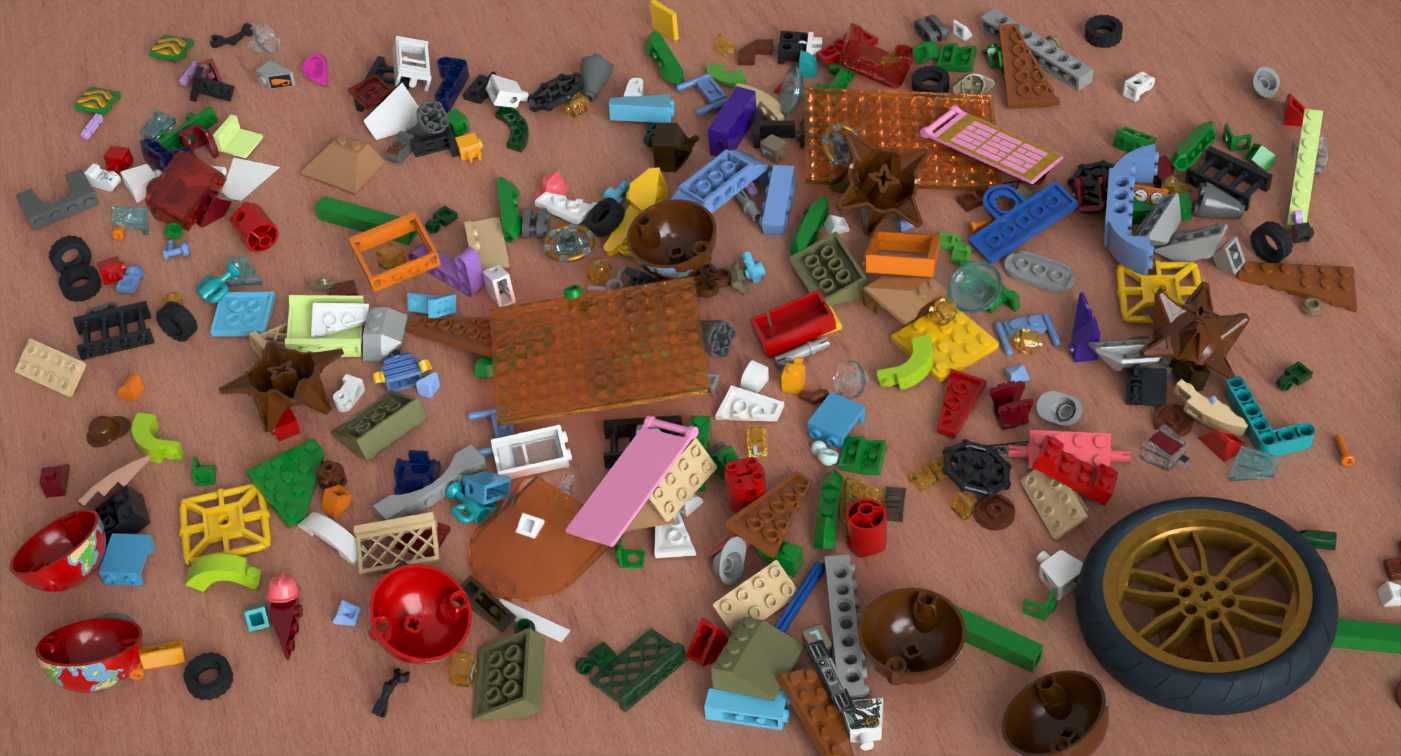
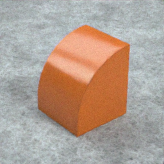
M131 373L127 376L118 389L119 398L133 402L137 401L145 389L139 373Z
M340 484L324 490L321 510L335 519L347 509L353 494Z

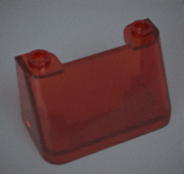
M851 23L840 55L839 62L841 67L890 88H899L903 84L913 63V48L900 44L894 48L892 53L863 42L864 31L862 27Z
M181 150L149 189L145 202L156 220L167 224L177 223L183 230L189 231L196 222L194 208L203 198L206 190L211 186L215 189H220L227 179L219 170L193 154Z

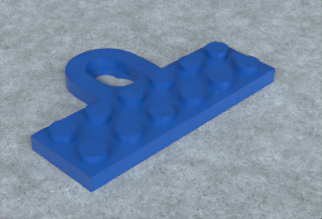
M1054 181L1027 200L1010 185H995L989 188L983 196L984 209L995 221L969 237L968 243L991 265L1079 207L1078 201L1057 181ZM1004 196L1010 199L1015 206L1012 210L1002 211L998 208L996 198Z

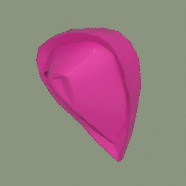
M320 53L313 54L302 64V72L307 78L327 87V59Z

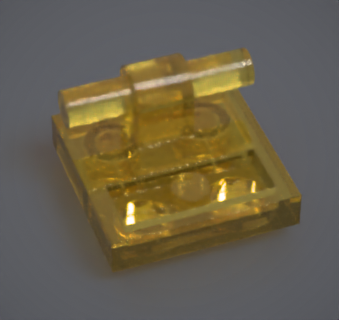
M847 477L844 481V493L841 503L842 522L846 524V510L852 502L858 499H874L883 505L884 490Z

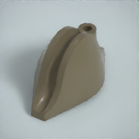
M970 73L957 80V83L952 86V92L973 99L994 87L995 82L980 74Z

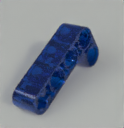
M441 57L437 61L439 75L443 81L437 89L434 98L435 102L438 101L442 104L446 113L452 109L469 79L468 65L464 59Z
M146 138L140 141L143 158L164 174L176 173L194 166L191 148L185 147L171 151L154 138Z

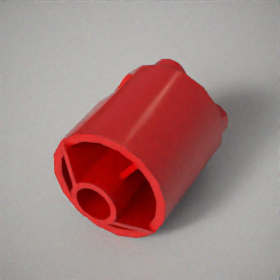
M244 202L234 212L233 216L230 217L229 221L232 224V228L251 251L263 252L273 246L278 239V228L258 204Z
M755 457L738 459L726 464L724 474L727 505L733 512L738 513L766 493L765 471Z
M869 498L858 499L852 502L845 514L846 542L848 547L859 558L876 555L884 551L887 543L886 508L880 502Z

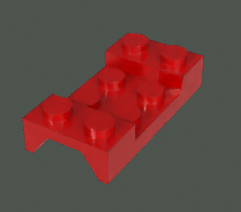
M1046 434L1039 445L1040 452L1032 468L1105 506L1113 495L1118 472L1112 467L1101 463L1097 469L1094 468L1091 464L1077 459L1071 453L1062 451L1064 443Z

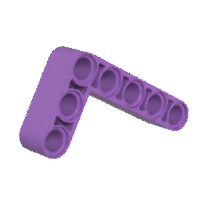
M423 243L409 253L410 261L429 254ZM472 247L466 248L455 258V261L437 251L441 265L426 271L469 297L484 286L479 254Z

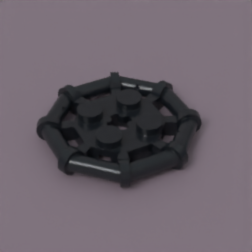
M578 72L567 75L561 73L558 77L546 83L542 82L540 87L527 98L530 103V111L547 110L549 112L565 102L569 103L572 101L571 98L584 87V83L581 80L582 75Z
M1105 160L1078 165V169L1067 182L1075 195V199L1078 200L1074 179L1080 178L1083 175L1085 177L1083 179L1085 182V202L1094 206L1099 205L1098 177H1107L1109 180V172L1105 171V169L1109 170V168H1113L1115 165Z
M963 439L962 442L951 447H945L942 451L944 461L941 471L943 475H947L960 488L959 491H967L983 495L985 498H991L992 495L1002 490H1008L1011 486L1010 469L1012 466L1009 461H1005L993 449L994 446H987L971 442L969 439ZM963 450V454H962V455H958V454H957V452H960V451ZM972 450L982 452L984 454L972 452ZM997 473H1002V478L998 477Z

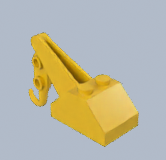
M649 168L630 183L629 191L626 192L627 202H630V205L624 213L623 221L612 232L603 246L607 256H614L618 252L624 256L632 255L627 245V233L631 223L648 207L666 201L668 188L660 168Z

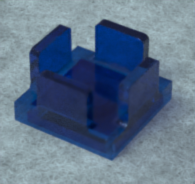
M409 450V460L397 458L394 468L396 480L395 495L420 490L439 478L441 469L440 461H436V459L430 460L428 451Z

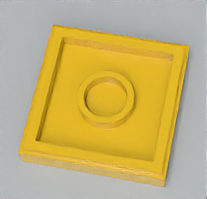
M657 0L650 1L652 28L675 42L679 39L676 12Z

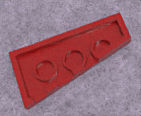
M856 26L853 28V32L848 31L845 33L844 38H838L834 41L833 45L829 44L818 51L816 59L825 65H830L833 62L845 59L851 53H858L877 45L878 38Z
M950 369L943 406L937 425V433L954 439L957 437L985 389L987 380Z

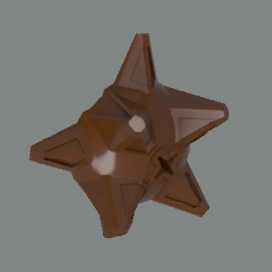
M851 130L844 133L852 162L829 185L831 191L843 194L836 204L837 208L840 211L861 208L863 231L866 235H871L887 215L894 213L917 228L922 226L924 223L918 210L915 196L918 186L917 172L930 154L926 147L899 152L895 149L872 146Z
M1201 282L1184 305L1178 304L1163 291L1156 292L1154 305L1146 307L1154 322L1153 340L1139 352L1143 356L1174 357L1178 360H1191L1196 365H1203L1228 379L1236 378L1226 357L1250 320L1246 313L1220 316L1213 312L1210 287L1207 282Z
M273 340L266 343L262 358L256 361L250 371H246L243 376L218 389L220 394L239 393L252 396L253 402L257 405L263 430L272 433L283 412L290 407L304 404L325 415L332 410L320 379V373H322L326 366L340 358L344 352L342 348L320 352H299L296 349H287Z

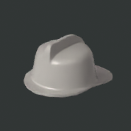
M1265 66L1260 67L1252 79L1251 86L1256 95L1270 99L1275 96L1279 88L1280 78L1273 69Z
M1057 391L1045 392L1039 397L1036 405L1037 412L1041 418L1062 426L1076 423L1083 411L1082 403L1077 398Z
M735 536L730 538L713 560L714 572L725 585L732 586L737 584L743 575L746 544L741 537Z

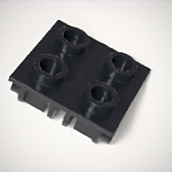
M1133 364V367L1127 368L1126 405H1166L1167 369L1141 368L1140 364Z

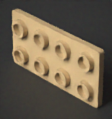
M500 217L464 222L468 245L479 254L482 272L495 265H500L502 268L510 267Z
M30 338L15 368V372L63 395L72 397L86 367V363Z
M695 438L689 442L648 498L665 522H669L717 469L716 464L698 439Z
M1036 469L1020 480L1055 540L1088 518L1086 512L1089 509L1076 490Z
M775 560L713 603L712 607L732 635L743 617L759 620L766 619L789 603L795 595L797 588L780 563Z

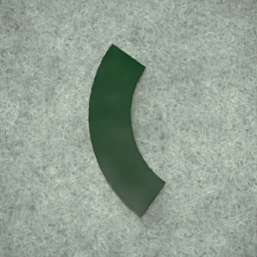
M502 106L495 113L496 119L506 123L511 130L510 139L506 143L507 148L522 153L529 139L527 122L520 115L519 111L513 107Z

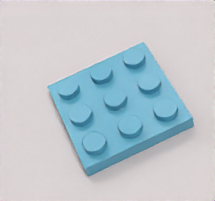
M228 292L218 301L210 330L211 336H249V333L256 331L258 334L267 331L276 299L275 292Z

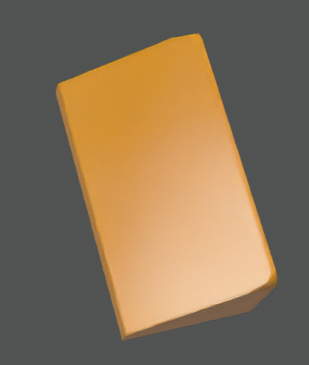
M180 640L143 647L141 651L143 669L185 662V641Z

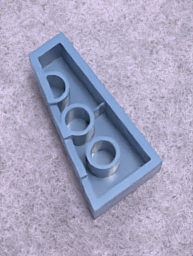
M773 164L772 171L768 173V182L770 184L765 189V197L767 199L763 201L762 211L764 215L760 217L759 225L763 229V234L785 236L789 220L787 213L791 212V201L794 200V190L797 187L794 166Z

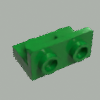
M1125 126L1117 130L1113 147L1131 152L1140 147L1155 144L1157 138Z

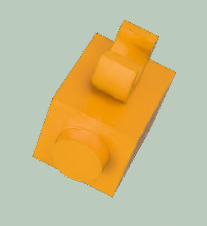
M475 132L455 138L462 161L469 160L470 163H473L472 158L475 157L479 161L481 160V148H483L481 139H477Z
M796 356L793 364L786 363L781 376L782 392L799 395L803 390L806 374L805 366L802 364V357Z

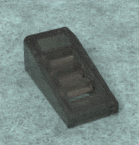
M886 487L883 506L886 508L887 521L903 522L906 488Z

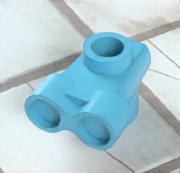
M623 180L616 190L609 187L602 198L611 197L621 204L626 192L629 191L630 185Z
M750 252L743 253L741 257L747 267L744 271L748 280L752 279L754 283L760 282L762 280L761 276L766 275L761 261L755 263Z

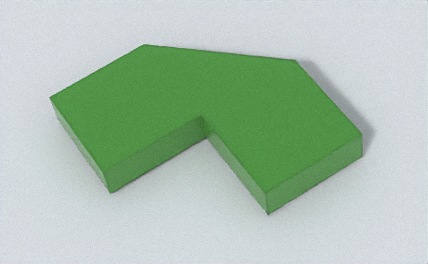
M722 63L705 66L706 72L709 73L715 82L723 83L724 86L729 88L735 87L737 83L746 85L742 70L725 73Z
M939 232L938 235H941L940 249L952 251L950 264L959 265L963 259L970 262L972 249L965 245L957 234Z

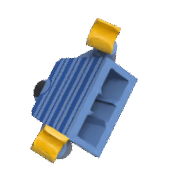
M395 350L391 353V357L384 360V366L381 367L380 371L372 374L374 384L386 382L388 392H397L416 387V382L422 379L421 373L426 372L428 369L431 370L432 367L429 359L419 360L413 358L411 353L402 354L400 350Z

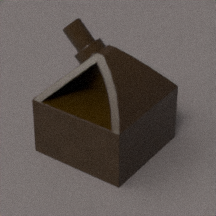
M656 123L652 145L655 168H660L661 172H677L689 158L695 143L699 141L698 135L695 134L688 138L678 123Z

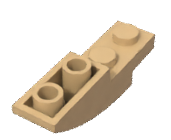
M740 83L735 84V88L738 86L756 91L757 112H761L762 117H765L768 121H784V115L780 112V103L754 87Z
M1183 379L1176 384L1173 393L1186 403L1183 411L1192 418L1212 429L1217 428L1236 436H1243L1248 427L1245 420L1234 414L1226 404L1221 403L1218 399L1211 404L1207 397L1200 395L1190 383H1186Z

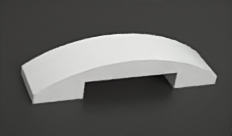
M312 512L298 524V527L309 535L313 536L315 534L338 550L339 555L352 565L358 562L356 538L338 523L322 514Z

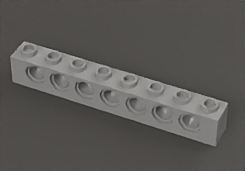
M993 9L981 17L980 30L1000 42L999 24L1016 23L1026 45L1030 47L1031 53L1036 58L1041 69L1076 91H1080L1092 83L1093 69L1004 13Z
M849 554L824 556L835 667L851 699L863 700L869 696V685L864 683V678H867L866 665H862V661H865V656L860 648L858 635L861 616L860 613H856V609H859L858 596H854V592H857L856 579H852V575H855L854 562L850 563Z

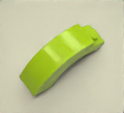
M931 335L912 338L913 353L906 363L897 367L877 370L881 387L899 384L901 390L916 385L928 375L935 358Z
M137 412L132 424V434L142 456L149 455L151 457L149 461L159 464L162 463L164 458L182 460L184 452L180 442L155 438L160 428L155 414Z
M209 555L198 559L188 568L185 585L204 592L214 582L231 581L256 590L260 582L261 569L246 564L247 558L237 555Z

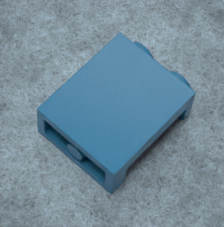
M830 392L807 422L808 436L841 450L845 437L856 423L862 424L865 420V406Z
M112 533L99 569V574L104 584L143 585L144 581L141 574L148 553L154 554L156 548L151 535Z

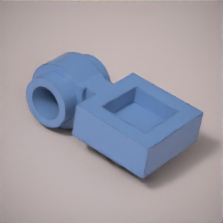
M135 265L127 267L126 275H122L124 279L122 281L119 280L116 286L117 292L135 294L140 278L144 276V269Z

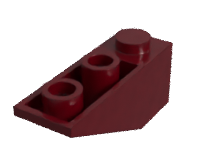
M298 597L283 603L271 602L269 610L270 618L286 660H290L291 652L295 650V634L299 633L298 621L299 617L303 615V606L300 605Z

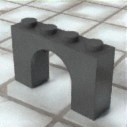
M82 169L65 175L71 192L59 202H41L32 188L16 194L20 207L33 231L99 205L96 194Z

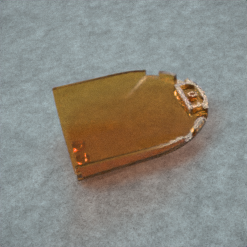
M533 476L524 479L479 524L469 543L468 560L474 578L492 595L512 601V598L524 599V602L541 600V596L550 593L554 596L567 589L611 546L567 534L566 528L583 507V504L541 478ZM522 513L544 520V524L535 539L516 533Z

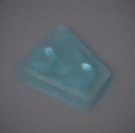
M155 110L153 112V119L147 120L140 133L142 137L148 140H156L159 138L160 131H168L177 124L176 118Z
M112 206V223L124 226L130 230L137 228L142 230L144 235H149L148 208Z
M247 256L228 258V262H231L241 273L239 277L231 276L226 281L228 287L262 285L260 276L257 275Z
M1241 445L1228 476V481L1274 478L1281 458Z

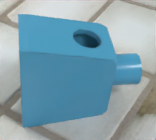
M483 471L473 475H465L462 479V484L465 486V496L483 505L511 496V477Z

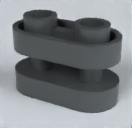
M934 14L926 16L925 20L921 18L914 21L915 32L924 42L936 43L937 40L943 41L948 38V27Z
M532 208L524 209L522 222L523 238H531L532 233H536L537 238H545L546 234H549L547 222H550L551 215L550 212H547V208H539L538 214H533ZM533 221H537L536 226H533Z

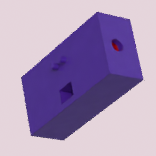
M737 86L708 128L711 156L717 157L726 149L729 151L737 149L753 124L754 112H757L756 91Z

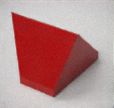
M1290 93L1284 102V125L1302 127L1306 108Z
M1217 428L1211 433L1197 437L1223 462L1248 448L1235 434Z
M701 618L686 657L702 666L715 663L729 639L719 626L705 618Z

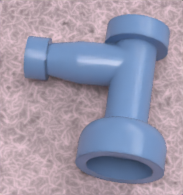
M168 240L167 249L162 250L165 260L179 254L184 256L191 255L187 241L181 243L180 247L174 248V241Z

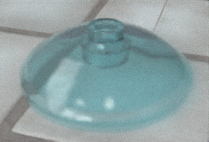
M796 66L789 68L781 88L779 103L780 112L784 117L790 116L798 108L806 94L801 71Z
M968 262L960 266L950 277L947 286L948 298L952 305L961 312L969 314L982 312L991 307L999 298L1002 291V278L999 271L988 262Z

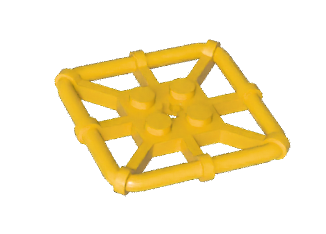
M1155 260L1152 262V269L1155 270L1156 275L1148 276L1135 273L1122 264L1117 265L1118 289L1116 292L1119 297L1122 320L1126 323H1154L1150 316L1135 315L1148 305H1154V296L1158 290L1168 294V297L1178 304L1184 305L1185 301L1181 299V295H1191L1201 283L1198 265L1195 262H1160V260ZM1161 269H1182L1175 275L1161 274ZM1126 273L1140 282V287H1125L1124 274ZM1191 273L1194 286H1180L1179 281ZM1141 295L1142 301L1128 311L1127 296Z
M254 484L229 489L220 488L215 492L196 495L186 499L183 498L179 502V536L182 539L183 558L185 564L189 566L198 559L209 555L230 554L240 556L264 549L267 550L271 546L270 511L267 509V501ZM246 493L238 502L225 504V497ZM258 495L259 510L244 513L243 508ZM219 499V506L205 509L197 505V503ZM187 510L203 516V523L188 526ZM225 520L227 521L226 524L220 525V524L223 523V521H225ZM261 520L263 537L247 530L245 522ZM204 532L205 537L191 551L189 538L191 534ZM245 537L257 544L230 549L229 539ZM223 541L224 551L199 556L211 543Z

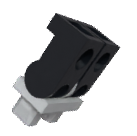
M780 31L778 64H785V61H796L799 63L800 51L808 52L816 59V53L822 49V37H814V32L807 34L805 32Z

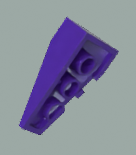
M1080 292L1072 342L1068 345L1069 354L1073 355L1075 362L1098 360V355L1088 345L1089 342L1100 341L1099 327L1095 316L1092 317V309L1089 308L1084 292Z

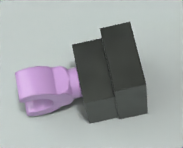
M1301 209L1293 211L1294 214H1291L1294 225L1290 230L1293 244L1310 241L1314 235L1313 227H1310L1309 222L1303 223Z

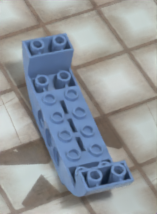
M1156 144L1143 146L1129 152L1113 168H1109L1104 246L1109 248L1111 254L1120 264L1144 276H1148V269H1152L1153 258L1149 256H1153L1154 245H1150V237L1131 236L1132 229H1128V227L1132 228V216H1129V214H1133V203L1130 201L1134 199V189L1130 188H1134L1135 182L1153 183V176H1157L1158 165H1154V163H1158L1159 152H1155Z
M726 149L678 186V190L671 200L684 199L694 201L713 213L753 180L768 186L770 184L768 182V173L772 171V167L742 150L729 151Z

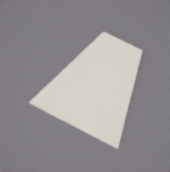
M401 83L364 120V123L376 140L398 134L400 131L405 132L407 124L419 106L404 84Z
M234 157L222 193L230 199L242 201L280 167Z

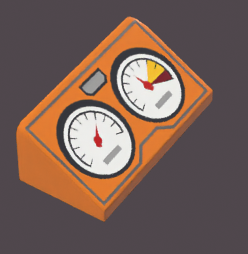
M1134 184V188H1132L1134 189L1135 198L1149 205H1157L1163 196L1169 195V190L1137 184Z

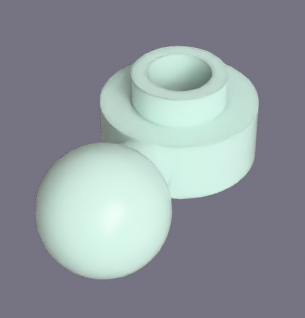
M818 440L811 445V452L818 456L823 465L832 466V464L837 463L838 452L827 449L823 441Z

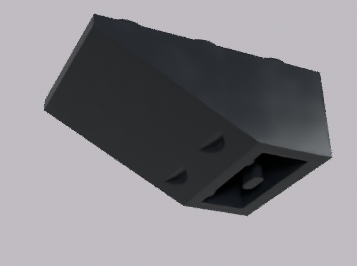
M128 485L94 510L98 513L103 523L106 544L109 543L112 533L137 534L151 523L143 495Z

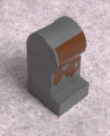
M403 131L397 134L398 139L386 152L387 160L399 164L403 163L414 151L412 140H415L414 135Z

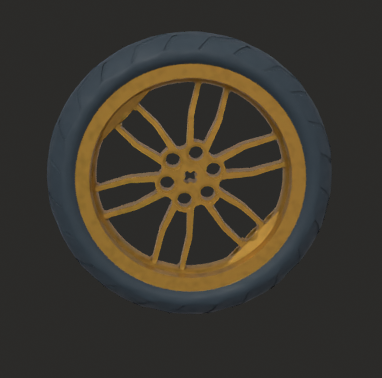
M1203 496L1183 497L1154 503L1132 512L1112 525L1088 552L1080 571L1075 596L1076 612L1082 635L1100 665L1117 682L1131 692L1159 706L1191 714L1231 715L1260 709L1280 701L1282 698H1286L1307 683L1325 660L1336 636L1339 617L1336 587L1328 568L1316 549L1302 534L1284 520L1263 509L1228 499ZM1203 547L1227 550L1239 555L1234 557L1218 576H1211L1208 574ZM1194 548L1199 563V571L1192 572L1181 558L1178 549ZM1169 551L1175 571L1182 582L1156 572L1136 568L1150 558ZM1250 560L1262 566L1247 576L1231 581L1234 574ZM1272 574L1286 590L1290 597V603L1287 605L1266 598L1243 596L1242 594L1255 588ZM1137 582L1162 592L1132 589L1130 584ZM1124 600L1146 607L1168 609L1169 611L1156 617L1137 633L1124 617L1121 608ZM1250 613L1283 617L1284 621L1278 624L1258 618ZM1180 624L1177 631L1158 648L1147 641L1160 631ZM1230 624L1257 634L1278 637L1280 639L1267 649L1245 658L1238 637ZM1194 629H1198L1203 632L1205 650L1209 662L1189 660L1169 653L1178 648ZM1220 634L1232 650L1236 660L1219 662L1212 642V635Z

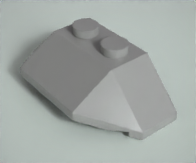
M1176 192L1163 196L1159 200V204L1144 218L1133 236L1150 237V245L1154 246L1167 244L1181 222L1179 194Z
M1216 223L1173 234L1167 244L1155 246L1154 251L1175 262H1193L1202 258H1211L1228 226L1225 223Z
M369 307L363 331V363H383L386 357L402 345L408 315L395 307Z
M1153 338L1089 342L1088 345L1115 371L1131 368L1133 364H1140L1141 368L1150 367L1161 358L1143 356L1139 352Z

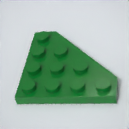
M315 439L309 440L246 470L247 477L288 529L306 518L312 500L314 487L317 483L315 473L321 466L325 453Z

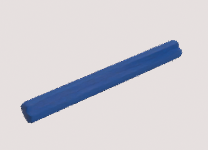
M819 561L814 563L775 624V628L784 633L786 632L825 571L824 563Z

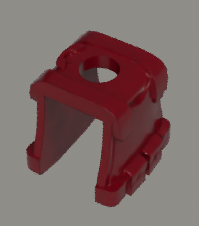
M201 124L193 125L178 132L177 135L182 143L184 154L188 156L191 163L199 164L194 150L202 146L207 148L214 159L219 156L214 137L209 130H204ZM196 135L195 141L190 142L189 136Z
M1098 177L1099 205L1085 206V182L1082 178H1075L1074 187L1077 188L1078 196L1076 201H1078L1079 205L1077 210L1084 214L1106 212L1108 178Z
M1009 381L1007 384H998L997 387L990 389V396L993 400V413L1002 430L1029 424V413L1031 408L1034 407L1033 398L1021 400L1025 389L1023 381Z

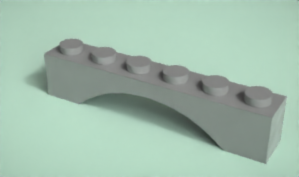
M470 444L454 455L448 469L432 484L411 493L389 495L373 505L376 519L384 521L418 515L446 497V490L452 483L460 482L462 484V479L465 475L487 471L485 458Z

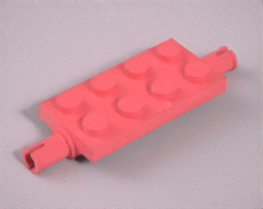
M1030 430L1029 444L1027 446L1009 444L1008 457L1026 458L1028 460V471H1033L1034 468L1032 466L1040 452L1039 445L1047 434L1064 443L1062 451L1071 453L1077 459L1091 464L1096 469L1100 463L1110 466L1112 462L1130 463L1131 450H1112L1110 433Z

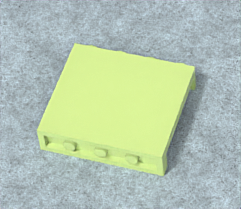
M289 295V316L285 348L296 349L299 352L306 353L308 351L320 352L342 348L344 354L341 357H361L363 325L315 339L311 338L313 303L364 304L363 296Z

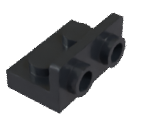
M492 71L488 77L479 75L463 93L464 100L482 104L489 96L486 86L491 74L496 75V72Z

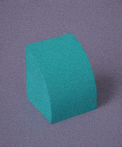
M800 51V78H817V60L810 53Z
M266 602L245 607L244 614L249 632L270 627Z

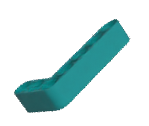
M1235 375L1236 378L1233 379L1227 378L1225 397L1234 413L1242 417L1248 425L1245 433L1260 457H1277L1306 450L1312 446L1315 435V427L1312 424L1300 423L1273 430L1245 380L1239 375Z

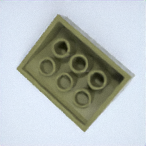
M837 231L789 257L790 262L809 293L819 289L828 306L856 301L867 295L863 289L869 285V282Z
M390 391L337 427L331 434L357 457L370 460L380 450L390 447L393 441L407 435L410 429L420 426L423 423L422 421L428 417L418 398Z
M743 617L711 668L713 689L774 701L782 688L776 678L780 673L792 671L804 651L805 645L764 620Z
M531 628L478 649L473 719L475 721L518 719L541 712L545 640Z

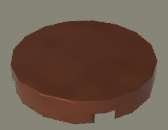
M1168 404L1162 405L1154 413L1153 425L1157 431L1160 430L1169 437H1172L1171 435L1177 438L1183 437L1190 433L1193 428V418L1183 411L1184 406L1179 404H1173L1172 406H1167Z
M995 495L991 498L982 497L975 504L974 516L976 522L981 527L997 531L1005 529L1012 524L1015 518V509L1013 503L1002 495Z

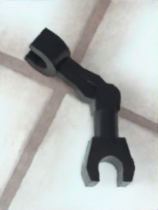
M248 22L242 26L241 32L229 38L212 35L211 47L217 48L223 46V44L236 45L245 35L249 37L254 34V31L250 29L252 25Z
M399 668L393 671V678L383 684V691L380 699L377 700L373 707V714L385 718L390 694H392L398 683L409 682V671L405 674H400Z

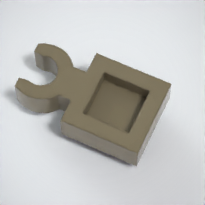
M737 261L731 264L730 282L735 290L745 294L749 291L747 278L744 276L745 269L743 266L740 268Z

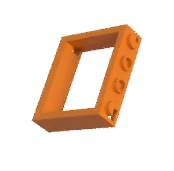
M416 212L348 238L351 249L373 292L441 265L438 252ZM416 230L429 254L372 276L361 252Z
M875 230L873 237H870L863 266H866L867 273L933 277L940 253L941 235ZM878 251L928 253L927 258L880 255Z

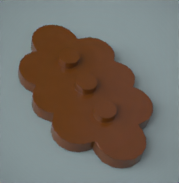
M709 263L701 266L693 274L682 278L667 279L655 276V278H658L657 285L649 284L645 295L649 297L658 296L665 303H673L680 299L692 301L698 297L710 298L719 292V288L731 284V271L724 268L715 269L714 265Z

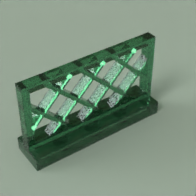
M650 628L614 660L593 675L589 681L593 686L616 701L621 710L627 712L687 661L684 646L679 642L674 644ZM651 637L657 640L656 643L646 644V641ZM670 648L665 653L660 654V649ZM656 649V654L645 655V650ZM641 651V656L630 657L633 652ZM645 661H654L650 666L644 667ZM641 662L640 667L629 668L630 663ZM618 664H626L625 669L615 670V667ZM640 673L634 679L629 680V674ZM625 675V680L614 681V676ZM603 677H610V682L601 683L599 680ZM614 687H623L617 693L613 692Z

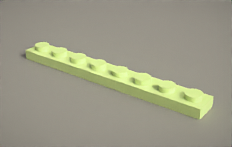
M1305 109L1286 229H1291L1294 225L1291 214H1294L1293 211L1301 209L1303 223L1307 222L1323 111Z

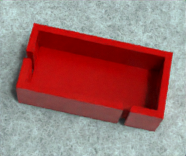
M819 289L769 310L772 326H769L766 313L750 319L753 333L768 359L837 329L834 314L825 302Z

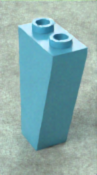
M670 94L609 98L610 120L671 123V117H674V100H671Z
M711 688L708 690L704 705L705 718L783 730L784 722L788 723L790 709H788V704L791 703L782 688L774 701Z

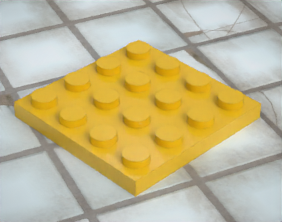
M950 301L891 335V341L909 357L913 353L912 338L931 335L935 358L929 374L940 384L949 379L950 369L962 371L999 348L997 340Z

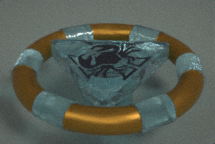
M836 123L830 125L824 131L822 148L829 162L836 168L844 171L849 166L845 164L850 160L851 155L845 136L834 133V131L843 130L848 132L851 130L859 137L861 135L849 125ZM829 136L834 145L832 153L829 149Z
M565 224L555 227L546 234L543 240L545 254L555 261L564 263L575 262L585 258L591 253L595 245V237L592 232L578 224ZM570 231H579L585 234L588 241ZM560 233L554 253L549 243L552 238ZM586 247L580 253L577 254V249Z

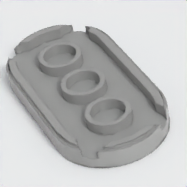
M1019 251L1016 254L1013 252L1004 261V271L1008 277L1051 293L1066 292L1075 284L1076 276L1070 266L1029 251Z

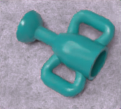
M231 262L227 263V271L220 278L209 275L196 286V292L208 304L217 303L228 293V286L224 285V283L231 276L239 277L241 275Z
M460 482L452 483L446 490L447 498L451 500L458 499L462 502V504L455 505L450 510L451 514L461 523L474 521L476 524H482L489 518L492 512L498 509L496 501L487 504L490 506L487 507L472 498L466 497ZM464 510L468 517H466L460 511Z

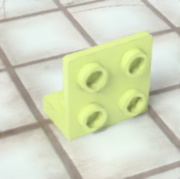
M232 114L213 134L218 151L242 158H247L263 139L262 134L240 129L237 116Z

